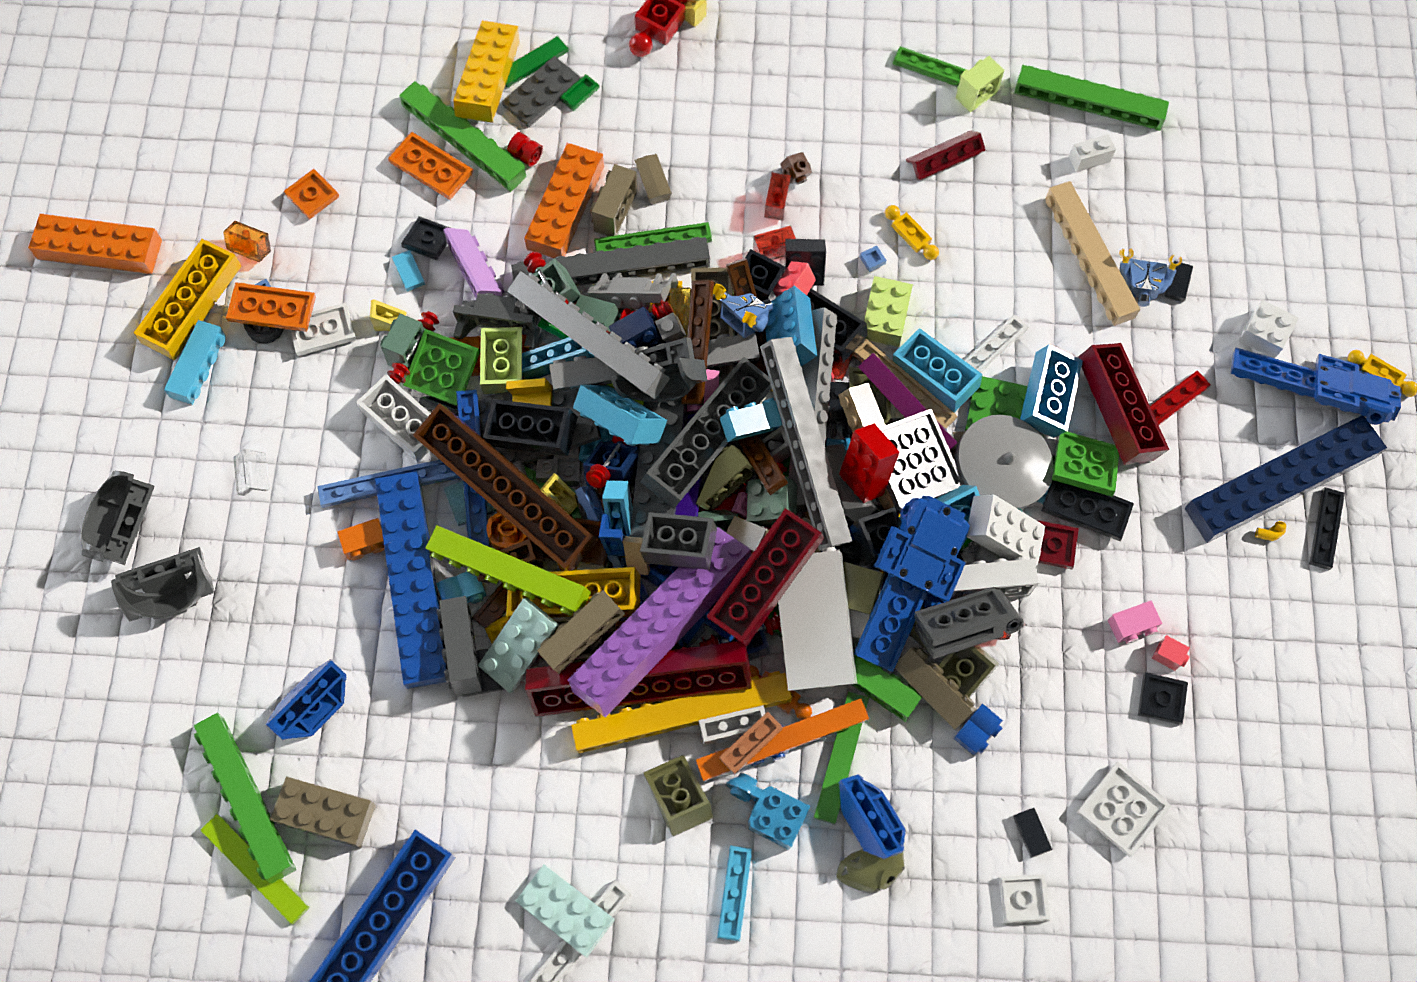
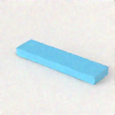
M730 846L717 935L719 939L740 942L752 854L751 848Z

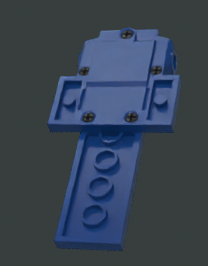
M1235 347L1233 352L1231 374L1236 377L1254 380L1259 384L1275 386L1279 390L1292 391L1300 396L1315 398L1314 401L1321 405L1333 406L1344 412L1350 411L1366 417L1370 424L1378 425L1390 420L1395 421L1401 409L1400 386L1394 385L1390 379L1359 371L1358 364L1318 354L1314 370Z
M925 495L922 498H912L903 506L900 515L902 518L900 529L891 527L874 567L888 573V576L854 655L893 672L914 625V612L921 609L927 593L946 602L950 601L966 562L956 558L963 543L966 541L970 528L969 523L964 519L966 514L931 496Z

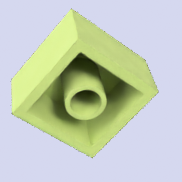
M990 56L984 60L980 59L973 68L967 69L961 74L956 99L971 113L998 93L1005 70Z

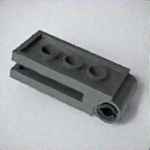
M994 587L914 612L915 620L918 623L915 624V632L933 659L1003 637L1004 631L1007 634L1015 633L1021 629L1024 623L1022 617L1005 594Z

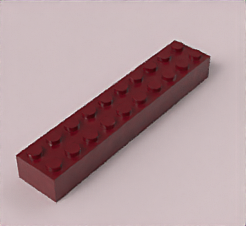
M740 641L670 650L617 706L752 689L746 646ZM586 661L571 663L560 674L554 671L551 666L526 669L525 691L535 717L594 709L573 693L568 679Z

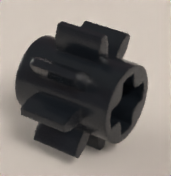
M854 540L837 548L842 553L843 562L853 564V562L858 563L860 561L861 555Z

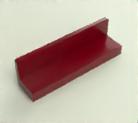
M970 130L907 158L906 162L913 164L916 178L921 180L986 151L982 134Z

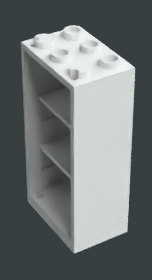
M835 547L822 548V552H814L778 602L788 691L857 684L842 553L835 549Z

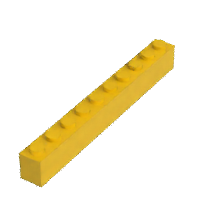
M775 671L767 674L768 677L759 679V676L751 677L752 689L685 697L675 700H662V703L654 705L653 702L641 704L638 709L632 710L631 707L619 710V713L613 715L609 713L606 717L599 714L596 719L589 720V718L578 719L576 724L571 725L576 751L580 754L698 725L699 720L762 705L765 709L792 702L791 692L788 691L786 673L780 674V671Z

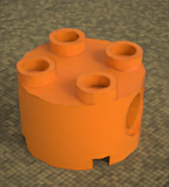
M499 511L489 518L486 529L493 549L500 551L528 539L522 531Z

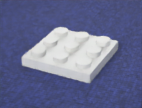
M1116 762L1076 813L1128 857H1132L1170 809L1171 805L1121 763Z

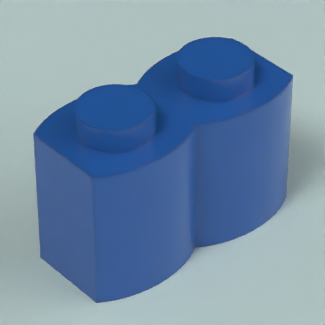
M982 703L953 739L973 756L977 752L982 754L989 745L986 742L991 735L995 738L1003 727L1000 724L1003 720Z

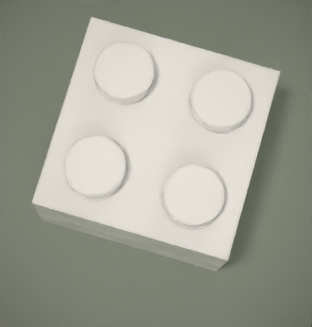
M1261 300L1253 311L1238 341L1272 358H1276L1283 350L1299 317Z

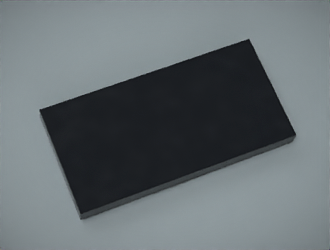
M1052 480L1041 511L1121 541L1134 503L1115 495L1112 497Z

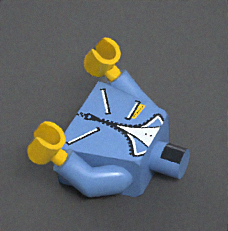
M1122 248L1119 251V256L1122 258L1119 271L1132 295L1138 297V305L1142 307L1149 306L1150 299H1156L1159 294H1163L1172 284L1177 271L1175 268L1182 263V257H1179L1178 263L1174 264L1172 262L1174 255H1171L1169 257L1170 267H1167L1165 263L1130 259L1134 255L1133 249L1129 248V254L1126 257L1124 255L1125 249Z
M715 284L713 294L717 300L722 302L721 318L743 338L756 331L762 332L768 323V313L773 309L772 302L769 299L760 301L750 293L742 296H731L726 293V289L722 285Z

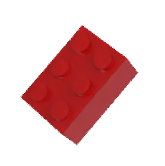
M875 423L859 428L853 432L839 475L863 503L884 495L900 451Z

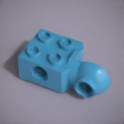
M740 773L738 777L727 781L725 785L731 789V795L744 802H749L750 800L755 802L748 820V829L789 850L810 806L772 786L764 790L757 787L758 781L745 773Z

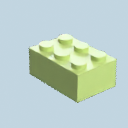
M874 276L864 322L867 323L868 334L864 340L867 339L899 347L913 284Z

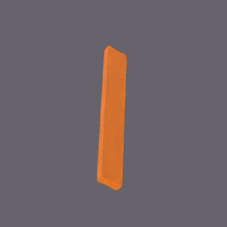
M862 699L783 727L745 766L868 721L869 717ZM730 747L696 759L703 782L731 772L719 759Z

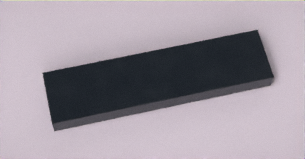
M1326 487L1322 489L1310 565L1328 570L1333 568L1345 497L1344 492Z

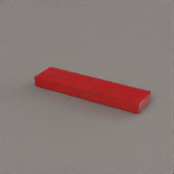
M1198 370L1150 406L1158 425H1161L1211 386Z

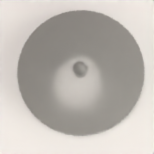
M1007 415L984 417L973 423L961 436L957 444L955 463L965 485L977 486L980 496L994 494L1018 510H1023L1038 501L1051 484L1053 458L1050 449L1040 433L1023 420Z

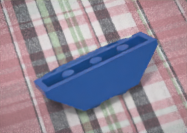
M331 659L315 668L278 703L266 725L282 740L313 736L344 704L346 674Z
M859 774L840 780L841 812L862 849L883 859L902 853L904 851L906 829L884 792L870 782L863 780V777Z

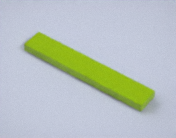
M216 814L200 830L292 925L310 908L283 879L271 884L260 878L257 872L259 865L256 860H252L247 850L250 846L219 814Z

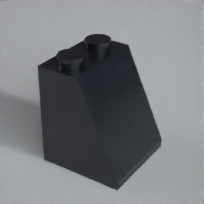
M750 249L745 259L748 262L756 296L760 301L766 299L772 301L775 298L773 290L784 274L786 266Z

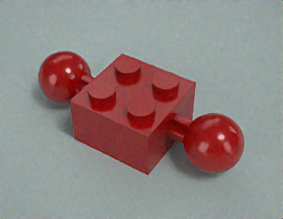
M646 0L634 15L635 30L641 33H636L631 37L629 41L631 53L636 57L647 56L652 50V39L667 45L686 20L684 4L688 0Z

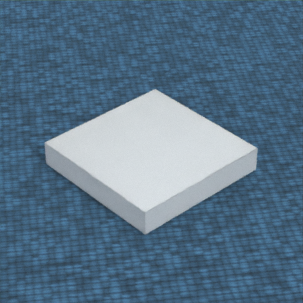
M1045 874L999 877L1004 924L1051 920Z

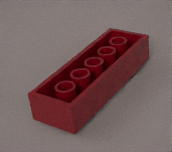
M1122 343L1091 345L1077 358L1083 360L1081 368L1123 464L1154 461L1170 450Z
M785 508L707 615V618L747 646L823 541V534Z

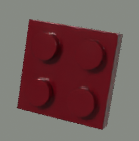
M1037 520L1045 526L1038 563L1072 570L1074 568L1079 528Z

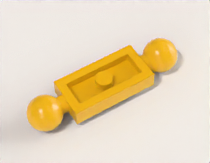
M889 205L885 209L886 218L895 220L892 222L891 227L916 253L923 249L926 259L934 260L938 257V248L935 245H929L932 242L931 236L907 212L901 216L900 209L896 205Z
M1356 349L1349 352L1347 356L1348 362L1362 365L1360 371L1390 379L1394 385L1400 386L1402 393L1407 397H1413L1417 394V383L1414 381H1404L1407 376L1406 373L1373 354H1370L1366 359L1364 353Z

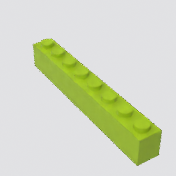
M437 525L425 548L432 553L431 557L439 561H443V559L449 560L448 564L458 569L461 566L468 568L467 572L478 577L479 574L486 576L485 580L497 585L498 582L504 584V588L515 592L516 589L523 592V596L534 600L535 597L541 599L540 603L550 608H553L554 605L560 607L559 611L569 616H572L579 608H584L591 593L585 586Z

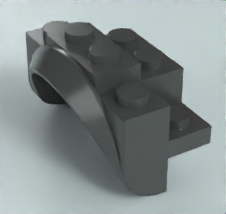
M478 293L476 300H463L462 306L454 305L453 314L457 320L453 335L456 339L465 338L479 325L501 328L521 326L526 331L524 346L529 349L537 347L542 328L538 327V324L542 317L532 309H526L524 303L513 296L506 295L503 297L492 293Z
M687 337L635 352L637 355L642 352L649 357L651 365H654L656 362L666 369L664 374L670 379L656 399L643 392L622 375L611 377L614 389L620 397L645 402L677 400L687 395L696 384L708 381L704 360L694 359L691 338Z
M113 471L111 476L95 494L84 517L81 528V555L101 562L106 559L125 565L155 486L134 479V474L124 471Z
M200 547L116 574V579L111 580L117 603L129 622L143 617L155 620L178 614L190 607L196 606V602L200 598L214 593L212 578L206 569L203 552ZM143 589L144 593L136 592V590Z

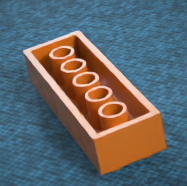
M570 143L566 144L524 237L527 250L539 252L551 258L566 255L604 168L602 153Z
M39 213L28 248L38 260L152 274L162 239L155 228Z

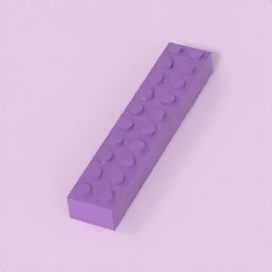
M718 527L709 570L678 567L568 679L573 693L602 716L606 717L723 595L752 555L751 549Z

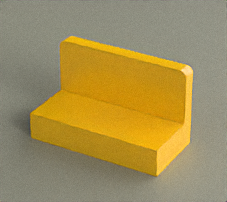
M546 378L506 382V390L512 394V401L552 406L553 386Z

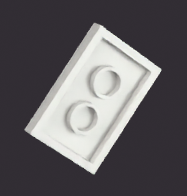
M346 302L312 311L307 332L290 330L297 356L357 340Z

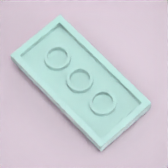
M523 598L478 666L509 693L514 692L525 676L526 669H529L538 657L539 653L537 650L540 648L541 643L545 639L551 638L559 624L530 599Z
M544 864L515 901L586 958L615 921L612 916Z

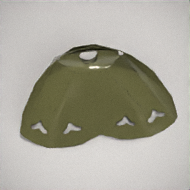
M861 849L851 853L840 862L836 878L843 884L859 891L877 892L887 889L893 885L904 871V853L902 852L883 859ZM857 857H860L858 859V862H852V860H856ZM845 867H847L848 874L842 875V873L845 872ZM894 876L892 882L887 883L888 878Z

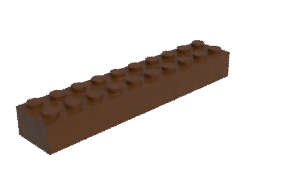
M439 403L412 435L565 570L573 571L599 541L593 533L444 405Z

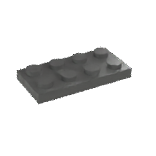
M554 56L502 101V106L527 127H531L560 101V96L574 85L581 76Z

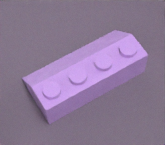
M445 228L444 233L449 249L475 298H477L478 293H492L496 296H502V293H504L503 286L500 281H495L494 277H496L492 266H487V257L483 250L479 251V243L475 235L471 236L467 229Z

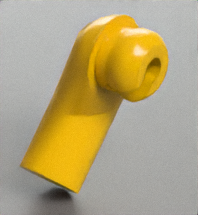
M1277 521L1268 530L1257 527L1255 537L1276 541L1285 534L1287 526L1284 522Z

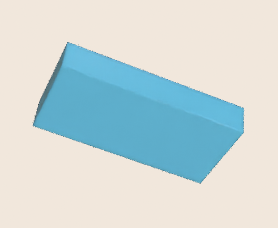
M410 250L392 257L407 292L425 285Z

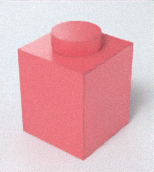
M1166 635L1160 640L1152 659L1176 671L1180 666L1184 667L1190 657L1187 655L1190 647Z

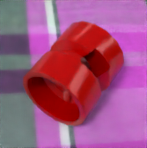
M517 132L509 141L507 151L516 159H520L521 162L529 167H533L543 153V146L534 140H530L525 134Z

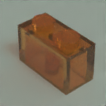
M234 221L223 231L226 250L259 263L271 252L269 235L264 231L238 221Z

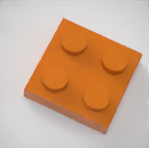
M312 169L284 190L285 195L309 220L340 197L338 192L315 169Z

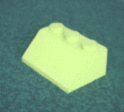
M522 327L481 328L480 386L483 394L508 392L506 390L507 381L522 380Z

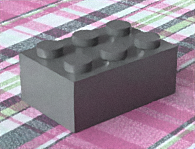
M649 512L640 549L644 562L709 570L717 534L714 519Z

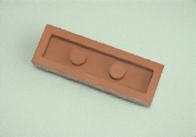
M767 712L727 749L719 759L735 775L783 727Z

